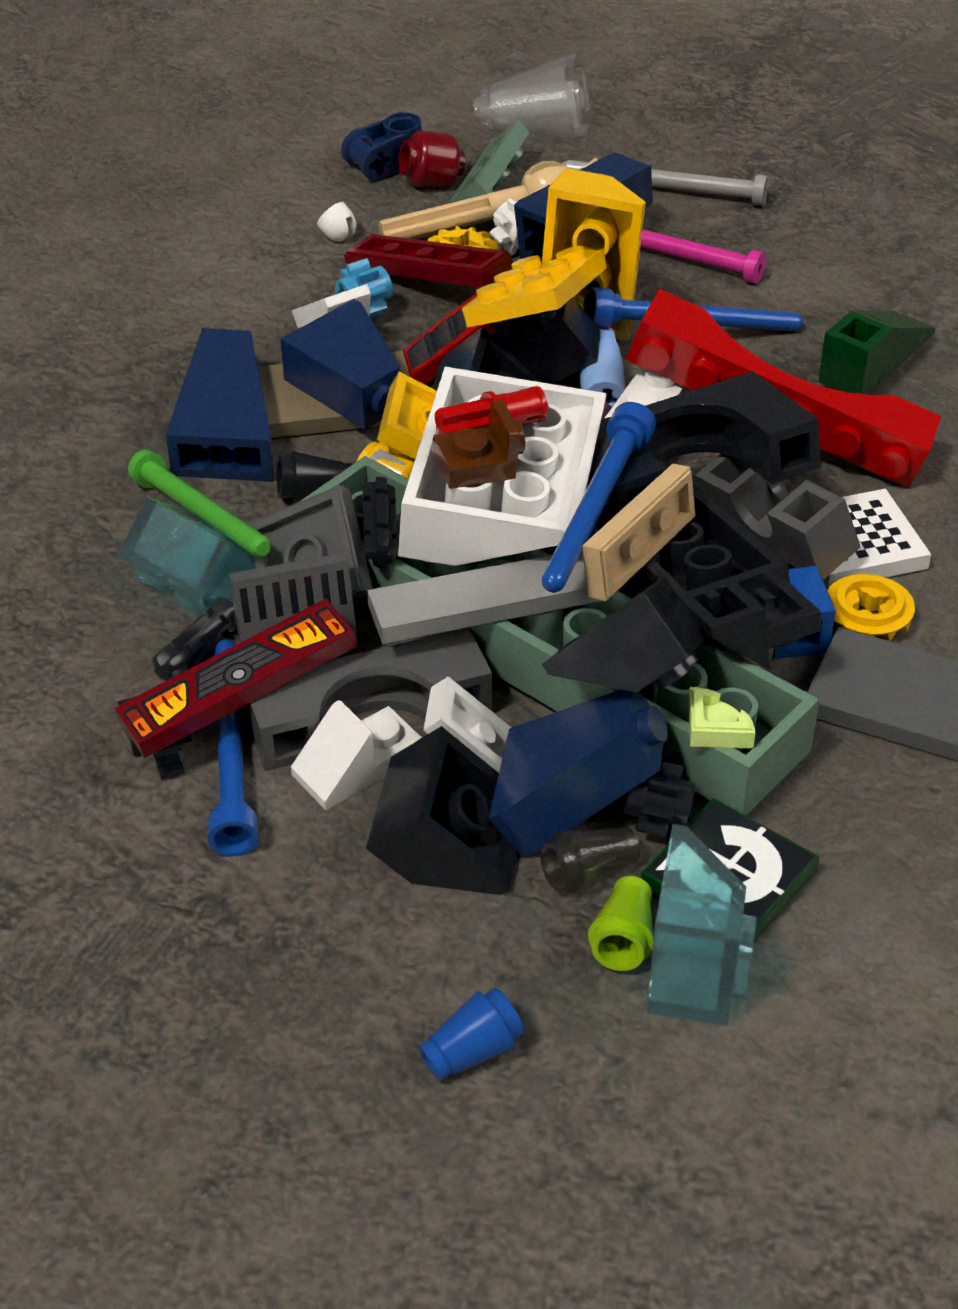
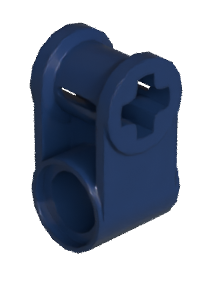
M398 112L389 115L381 121L353 130L345 137L341 145L342 158L351 166H359L362 174L374 182L382 181L386 177L400 172L399 152L401 145L405 140H409L414 132L422 130L421 118L414 113Z

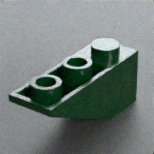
M850 311L825 332L818 382L838 391L867 395L935 334L936 328L895 311Z

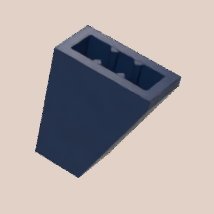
M352 299L281 338L285 381L364 430L382 420L389 388L398 372H400V366L361 302Z
M618 690L510 728L489 820L523 858L534 855L660 770L663 744L668 735L667 725L661 711L656 706H650L640 691L636 693Z

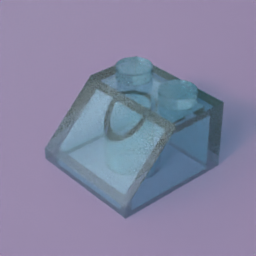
M147 496L117 555L137 567L133 574L134 577L158 589H164L165 585L175 590L172 597L175 602L199 613L203 612L205 606L211 607L219 599L227 598L233 603L229 574L256 569L252 554L195 514Z
M672 824L655 923L647 1013L728 1026L731 1000L745 1001L751 960L740 959L737 956L752 957L757 917L743 915L747 887L687 826Z

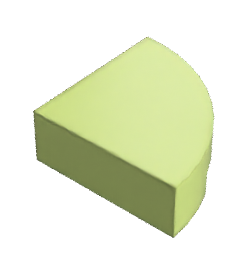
M699 687L689 688L690 747L754 748L755 728L750 716L745 711L741 710L739 712L731 705L721 701V694L713 690Z

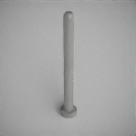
M567 160L562 164L570 169L580 170L589 162ZM652 169V187L752 198V205L764 206L768 189V176L756 174L755 180L752 181Z

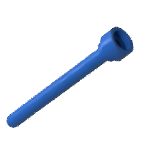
M590 287L584 298L583 310L597 327L608 328L611 323L617 324L620 319L642 321L651 302L622 300L621 296L614 294L611 289ZM697 305L706 309L721 327L796 332L803 326L802 316L793 312Z
M625 402L614 410L606 428L610 445L543 573L542 585L547 591L555 593L564 588L582 552V545L587 542L630 454L643 450L648 445L656 428V419L646 406L637 402Z
M229 639L221 640L216 645L215 655L235 646L236 643ZM241 708L217 720L220 803L208 817V844L214 852L227 857L248 854L257 846L259 841L258 817L244 801Z

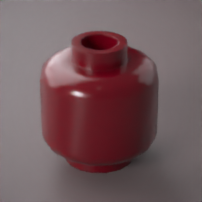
M421 130L414 132L409 140H405L401 145L399 170L402 175L406 176L407 181L413 187L448 189L453 185L456 177L461 176L464 172L465 153L463 150H459L457 140L449 133Z

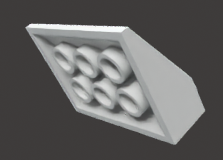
M444 367L401 503L398 556L457 566L557 546L587 489L606 393ZM532 386L541 387L548 403V415H545L547 419L539 423L522 425L526 444L524 453L518 454L516 479L449 489L432 454L433 435L437 434L434 420L435 411L443 407L480 400L482 393L492 391L497 395L519 391Z

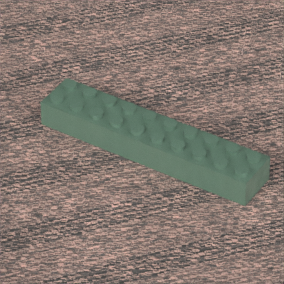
M364 456L301 501L338 485L349 488L363 544L362 488L366 482H375L377 476L386 477L387 484L395 487L397 549L399 551L401 503L409 479ZM537 549L457 566L425 562L397 556L395 561L385 562L383 567L373 566L372 560L366 558L372 588L376 589L548 556L550 554ZM616 591L607 601L558 609L469 628L492 674L558 712L621 690L548 675L541 664L571 640L632 598ZM437 633V634H432V635H427V636L429 637V636H434V635H438V634H442V633ZM705 638L695 650L700 659L689 666L690 671L660 691L652 682L641 689L640 693L650 706H656L661 711L667 725L668 735L663 744L661 760L684 766L681 779L696 783V793L708 800L714 798L746 816L812 751L820 699ZM699 687L713 690L721 694V701L731 705L739 712L741 710L745 711L750 716L755 728L754 748L690 747L689 688Z

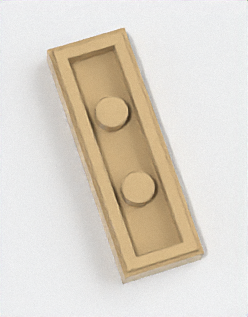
M678 464L670 465L582 545L588 597L607 601L695 517L692 471L690 467Z

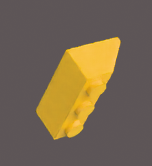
M565 168L548 188L542 262L556 259V253L576 246H584L585 253L602 249L607 268L574 296V299L583 309L587 290L590 287L611 289L614 294H619L622 300H634L646 202L612 176ZM620 319L617 324L611 323L609 327L614 330L616 339L628 341L632 320Z

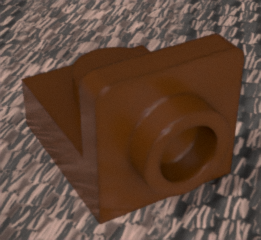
M503 400L492 401L490 403L488 427L467 428L456 432L433 435L432 454L449 489L516 479L518 454H523L525 451V433L520 420L512 418Z

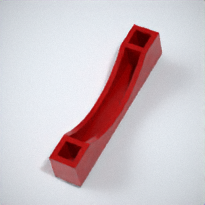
M661 289L658 290L645 313L626 358V361L661 377L671 378L672 382L690 390L702 388L753 371L818 418L820 449L905 488H909L929 454L941 419L940 415L896 395L847 393L818 386L789 375L741 346L717 324L706 309Z

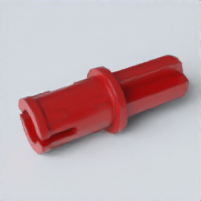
M539 386L497 395L492 391L482 393L480 400L439 408L434 414L437 434L456 432L467 428L488 427L490 403L499 400L504 401L512 418L520 420L522 425L546 421L545 415H548V403L545 393Z

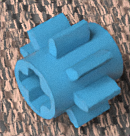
M368 258L347 264V268L340 270L342 279L335 282V294L368 284L371 293L370 318L379 316L382 311L388 309L385 301L392 299L393 286L387 271L382 266L370 268Z

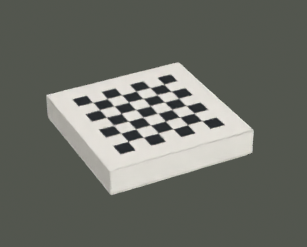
M886 489L842 497L846 500L861 548L823 580L827 589L838 579L854 574H873L891 577L929 569L931 553Z

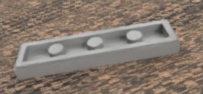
M583 551L566 585L561 591L555 593L547 591L542 585L543 573L553 555L367 590L368 606L382 644L602 600L588 597Z

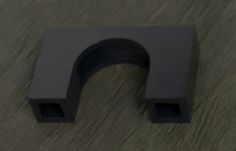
M753 371L645 405L656 419L655 431L648 445L643 450L630 454L600 515L609 522L667 469L661 463L662 461L684 454L708 452L736 457L749 465L771 484L821 468L818 418ZM611 417L601 419L587 488L610 445L606 428Z

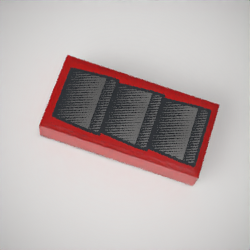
M477 293L402 350L411 378L426 385L436 377L441 358L482 327L490 335L495 333L496 327L494 322L467 328L462 308L475 299Z

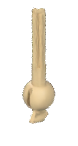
M592 159L586 166L598 161V159ZM542 161L532 166L524 174L520 186L379 221L380 234L419 239L438 234L439 230L442 229L451 231L455 230L456 226L463 228L494 220L493 213L503 203L507 202L509 198L518 202L520 199L552 184L563 170L568 167L556 161Z

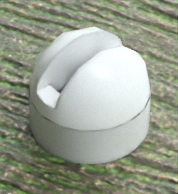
M339 202L321 215L317 226L332 241L342 242L354 235L357 221L344 202Z

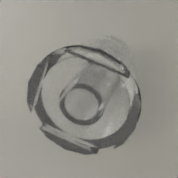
M568 54L482 87L480 96L474 98V112L477 122H483L486 130L503 132L519 119L530 132L529 135L574 140L588 138L590 124L582 125V113L590 112L587 78L584 65L575 66L580 59V55Z

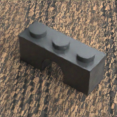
M726 454L718 455L695 475L699 488L783 560L796 568L817 566L822 580L861 548L846 500L808 480H805L788 495L779 483L771 484L745 462Z

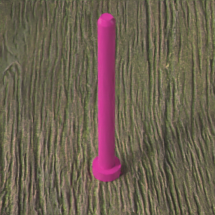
M642 230L640 248L743 274L744 281L758 284L763 276L766 266L765 252L751 250L748 255Z

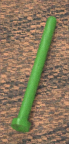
M141 450L131 458L128 465V473L135 483L143 488L156 487L253 556L263 557L269 553L270 541L266 536L168 471L165 460L159 454L152 450Z

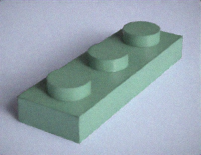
M519 119L488 144L448 204L496 192L494 188L502 183L510 174L508 167L523 154L524 150L520 146L530 133Z

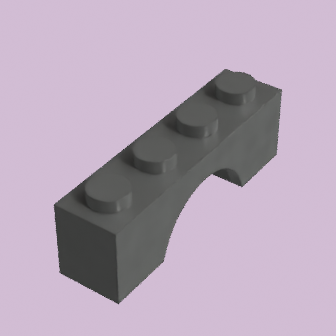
M463 628L332 659L245 705L247 725L264 771L292 765L331 705L338 700L343 702L355 715L365 711L384 709L389 706L391 709L406 711L425 720L431 687L449 676L492 711V672L470 628Z

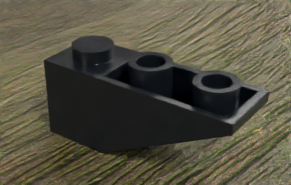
M573 297L560 309L499 321L495 324V333L492 334L542 383L560 381L596 363L601 331Z

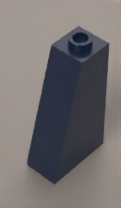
M614 152L580 169L581 171L612 176L646 202L645 210L653 203L652 169L650 165ZM550 185L520 199L514 204L520 259L539 256L542 262L548 188Z
M202 328L166 432L170 470L174 475L181 477L273 482L275 475L271 433L251 331Z

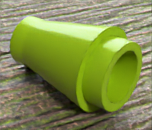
M625 876L616 881L612 894L588 931V941L595 959L606 968L615 971H628L638 967L653 950L654 941L650 906L652 890L649 884L639 877Z

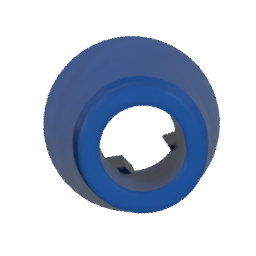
M495 987L484 995L480 991H476L428 1037L427 1041L418 1046V1050L428 1069L441 1082L450 1075L454 1076L515 1049L514 1041L525 1034V1028L510 1001Z

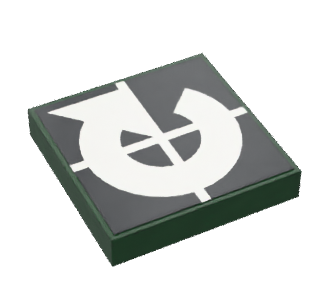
M712 798L641 872V879L649 884L653 895L748 950L817 872L820 856Z

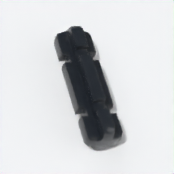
M377 476L375 482H366L362 488L364 557L371 559L373 566L383 567L385 562L395 561L398 556L395 487L387 484L386 477Z
M227 598L219 599L206 611L207 614H202L171 641L174 647L171 644H167L153 657L154 672L159 678H164L167 681L190 669L188 664L190 667H194L215 649L221 640L225 639L222 634L229 636L237 629L234 604Z

